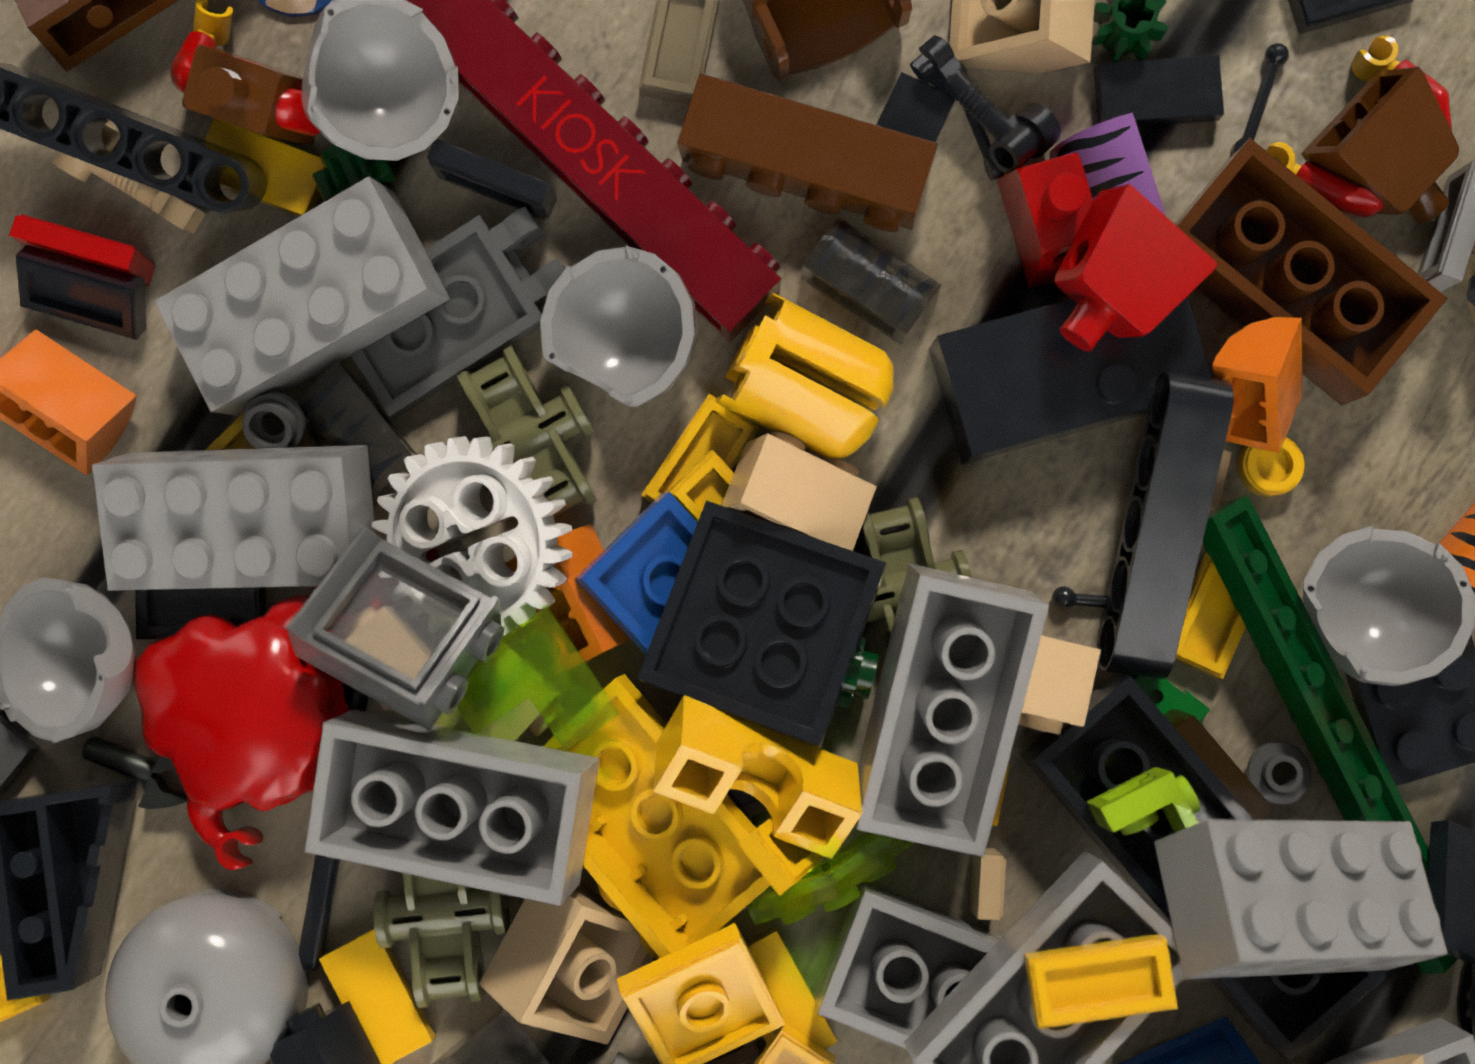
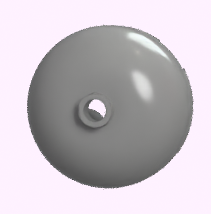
M209 889L193 892L168 902L152 911L136 924L116 951L108 972L105 990L108 1023L117 1045L132 1064H266L271 1059L270 1053L274 1043L289 1034L287 1021L305 1009L309 992V971L302 968L298 944L287 926L281 921L280 917L282 915L266 902L250 894L228 889Z

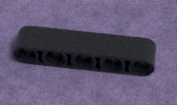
M0 62V129L215 212L227 213L252 209L262 201L266 194L267 181L265 173L259 164L248 156L12 64ZM49 98L53 99L59 111L58 122L52 129L46 125L42 115L43 106ZM109 121L115 124L120 134L119 146L113 153L107 150L102 141V130ZM169 143L177 149L181 158L180 169L173 177L166 173L161 164V153ZM228 166L237 172L241 180V191L233 201L224 195L219 184L220 175Z
M1162 372L1154 384L1099 634L1098 649H1101L1098 664L1103 671L1160 679L1167 678L1172 671L1232 415L1233 388L1228 380Z

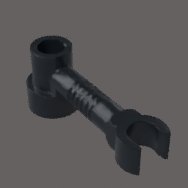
M936 35L931 37L919 48L922 54L910 63L912 71L919 79L926 83H931L937 89H945L956 101H959L961 106H964L965 110H968L969 114H972L973 118H976L977 122H981V126L996 139L989 147V155L994 165L1001 171L1010 173L1015 169L1021 168L1030 158H1040L1060 139L1061 129L1059 122L1054 114L1045 106L1038 103H1029L1011 117L1005 114L998 106H995V103L991 102V99L987 98V95L983 94V91L979 90L978 86L974 85V82L961 71L960 61L954 57L952 48L943 38Z

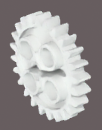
M466 436L449 438L447 446L443 442L425 445V456L422 454L407 456L404 462L409 473H394L388 477L390 484L397 491V494H388L377 498L379 505L389 512V517L372 522L371 527L387 534V542L448 575H450L451 568L453 567L461 575L463 583L490 598L493 595L498 597L501 626L505 629L503 638L518 632L517 624L525 627L537 621L538 616L535 608L542 610L553 605L555 599L546 587H556L567 580L566 576L554 567V564L572 558L573 554L570 550L557 545V537L571 532L572 525L555 523L553 514L561 510L566 505L564 499L547 501L544 493L554 481L553 478L549 476L533 480L530 475L536 460L533 457L520 459L513 464L515 445L510 443L498 445L493 450L491 437L474 438L471 444ZM482 485H485L493 496L494 504L491 513L484 509L480 501L479 495ZM429 508L436 513L439 520L437 534L428 525L427 515ZM511 516L518 520V526L515 529L475 543L467 549L443 556L434 562H429L426 559L427 551L471 535L475 530L493 526ZM505 544L511 547L517 556L516 572L510 570L504 562L503 548ZM383 572L378 574L380 579L392 578ZM399 582L400 585L391 596L393 602L408 597L413 601L408 614V619L411 621L429 614V633L432 635L446 630L449 626L451 628L460 615Z

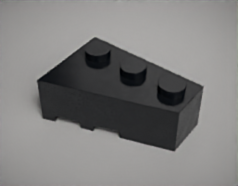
M137 779L0 801V949L7 1001L71 991L101 975L138 785Z

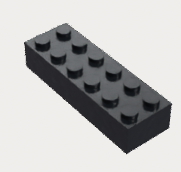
M1113 674L1091 693L1084 727L1063 722L1061 735L1045 732L1020 754L1144 902L1172 929L1173 926L1155 841L1176 832L1171 827L1163 809L1161 808L1156 811L1159 819L1151 826L1133 834L1123 835L1120 829L1112 833L1099 826L1087 801L1154 767L1173 772L1175 778L1182 775L1191 785L1201 805V811L1194 814L1198 823L1205 820H1253L1131 676ZM1383 970L1218 977L1210 979L1263 1042L1290 1062L1385 979L1387 975Z

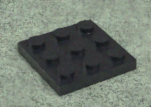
M706 500L637 679L681 697L684 695L775 732L821 748L886 572L887 564L875 558Z

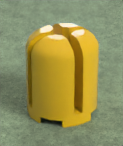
M772 292L765 303L774 307L775 310L770 318L766 315L764 316L760 326L755 325L752 330H748L725 378L735 382L731 395L728 397L722 394L716 398V403L773 432H782L798 438L805 443L807 450L825 459H843L855 453L871 437L878 425L879 419L872 412L876 411L878 406L885 408L888 405L894 390V365L885 351Z

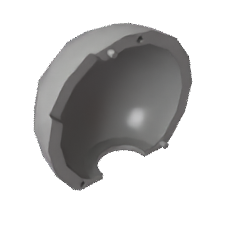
M334 0L320 13L310 40L304 67L302 104L307 119L330 143L364 159L398 161L426 150L447 129L459 99L458 66H455L443 35L422 13L423 9L406 0Z
M626 245L622 248L597 251L573 266L568 265L549 289L540 319L542 353L545 359L564 371L579 376L609 393L610 397L628 407L641 406L669 391L689 366L698 337L695 302L680 275L655 254Z
M1373 525L1342 534L1320 551L1304 579L1302 598L1304 606L1330 657L1346 674L1362 683L1398 686L1435 676L1462 655L1475 628V594L1463 566L1440 543L1434 544L1407 531L1374 529Z
M43 577L23 585L4 606L0 617V709L5 711L10 722L17 721L34 737L52 741V744L98 728L129 693L136 650L132 631L122 612L105 595L86 584Z

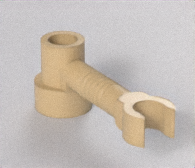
M105 124L102 130V141L107 150L112 152L120 138L119 131ZM57 152L51 162L64 172L85 183L91 173L95 174L147 206L165 220L192 234L196 232L206 213L185 200L64 153Z

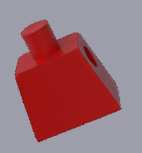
M1077 152L1015 169L997 180L1029 290L1055 283V275L1065 256H1057L1069 250L1093 203L1081 158Z
M1131 184L1100 191L1094 199L1055 275L1056 286L1077 303V306L1062 324L1059 331L1071 344L1087 352L1093 350L1107 330L1118 338L1143 337L1151 332L1206 279L1218 263Z

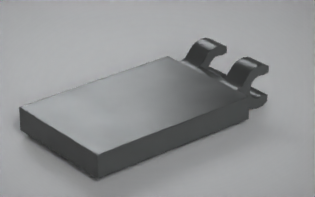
M526 207L515 211L491 229L485 219L478 215L425 249L450 299L369 346L350 354L388 417L398 418L458 380V374L464 371L469 373L540 327L542 311L539 306L546 302L549 289L565 270V266L558 259H554L531 276L515 251L524 249L545 236L534 216L529 213Z

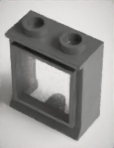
M365 525L286 627L297 657L429 731L442 712L450 715L457 708L468 687L469 681L466 677L479 659L486 662L492 657L503 638L505 630L501 626L498 597L493 595L490 598L381 539Z

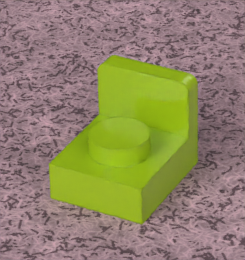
M1154 767L1087 801L1099 826L1112 833L1120 829L1123 835L1136 833L1154 824L1159 819L1156 811L1161 808L1175 832L1198 824L1194 814L1201 811L1199 800L1188 781L1182 775L1175 778L1173 772Z

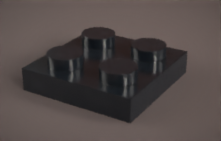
M1470 636L1462 655L1440 673L1432 677L1403 685L1387 686L1362 683L1346 674L1356 708L1396 786L1475 763V645L1472 636Z

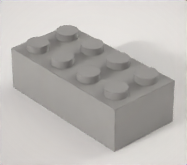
M368 176L155 300V303L210 411L240 416L247 404L259 394L269 391L283 394L351 356L350 354L369 346L385 335L448 301L450 297L395 192Z
M367 445L126 453L92 465L108 591L318 586L364 525L376 534L375 529L371 527L372 522H374Z
M908 564L858 765L862 815L855 824L856 830L984 857L1049 607L1047 602L1032 591Z
M353 709L323 723L305 852L561 906L580 884L600 758L433 725L429 731L410 720Z
M1205 820L1155 841L1184 979L1390 970L1448 954L1440 928V919L1433 903L1421 860V851L1416 842L1411 822Z
M1084 851L904 1041L914 1064H1103L1150 1013L1039 1029L1034 1023L1024 954L1161 934L1167 939L1175 988L1184 977L1173 929L1102 860Z
M859 880L814 996L817 1012L819 1015L907 1049L904 1041L1002 939V936Z

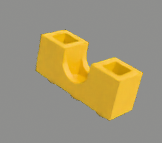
M683 696L657 741L653 792L713 815L729 789L746 792L758 799L769 811L773 821V837L830 859L833 858L862 815L858 763L775 732L688 696Z

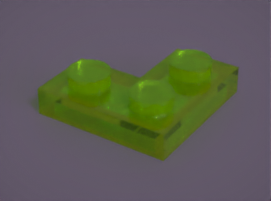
M549 607L544 608L503 636L497 650L488 661L484 662L480 659L477 661L466 677L469 681L463 699L457 706V709L473 733L477 734L530 698L565 751L621 714Z
M870 832L859 835L839 849L832 859L827 858L819 862L781 896L770 885L748 904L746 909L754 925L779 917L783 925H789L814 912L817 909V905L820 904L823 905L826 912L834 911L860 896L858 884L876 881L895 870L897 865L893 858L914 842Z

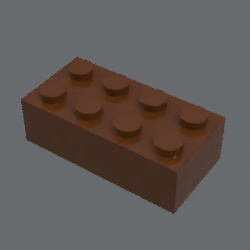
M1251 138L1225 162L1175 222V225L1218 263L1213 272L1196 288L1240 324L1246 327L1251 323L1273 317L1302 318V374L1341 406L1368 396L1448 299Z

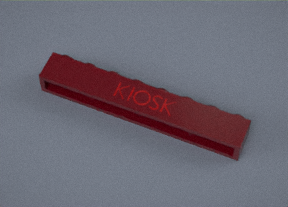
M406 0L423 9L422 13L443 35L455 66H458V82L629 247L653 253L675 270L682 278L695 302V310L729 343L768 305L765 301L772 292L775 294L780 292L782 278L777 272L781 267L776 259L757 242L748 247L733 232L737 225L719 204L710 200L704 205L689 190L693 185L691 179L674 161L666 158L662 163L659 162L645 148L649 143L647 137L630 119L622 116L617 121L601 106L605 102V98L585 76L579 74L573 79L558 65L562 61L560 54L547 39L537 32L530 38L515 24L519 17L506 0Z

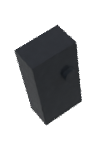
M1188 296L1145 336L1118 338L1107 330L1091 352L1074 346L1059 331L1062 324L1077 306V303L1072 299L937 335L929 347L961 464L1147 414L1154 384L1162 372L1212 378Z

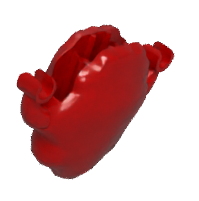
M296 595L284 598L272 605L263 616L250 620L240 626H237L229 619L211 613L195 617L176 634L150 644L134 662L132 683L141 708L142 736L146 746L157 755L172 760L187 795L186 809L188 819L194 831L205 844L215 850L218 862L229 870H237L253 864L252 858L240 853L238 840L244 845L252 846L263 841V834L260 830L251 826L230 831L224 823L223 810L232 809L246 802L258 810L270 811L279 805H286L309 791H314L323 723L352 710L347 702L342 681L300 659L293 650L286 627L310 596ZM353 605L346 616H358L360 614L358 607ZM334 623L327 631L341 640L348 639L344 633L336 629Z

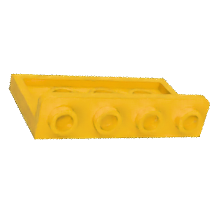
M623 674L611 681L543 747L600 758L583 866L598 883V890L605 902L613 909L624 914L639 932V939L645 950L653 958L660 959L717 932L765 891L770 884L738 845L756 827L728 794H726L713 815L653 792L657 741L667 723L629 678Z

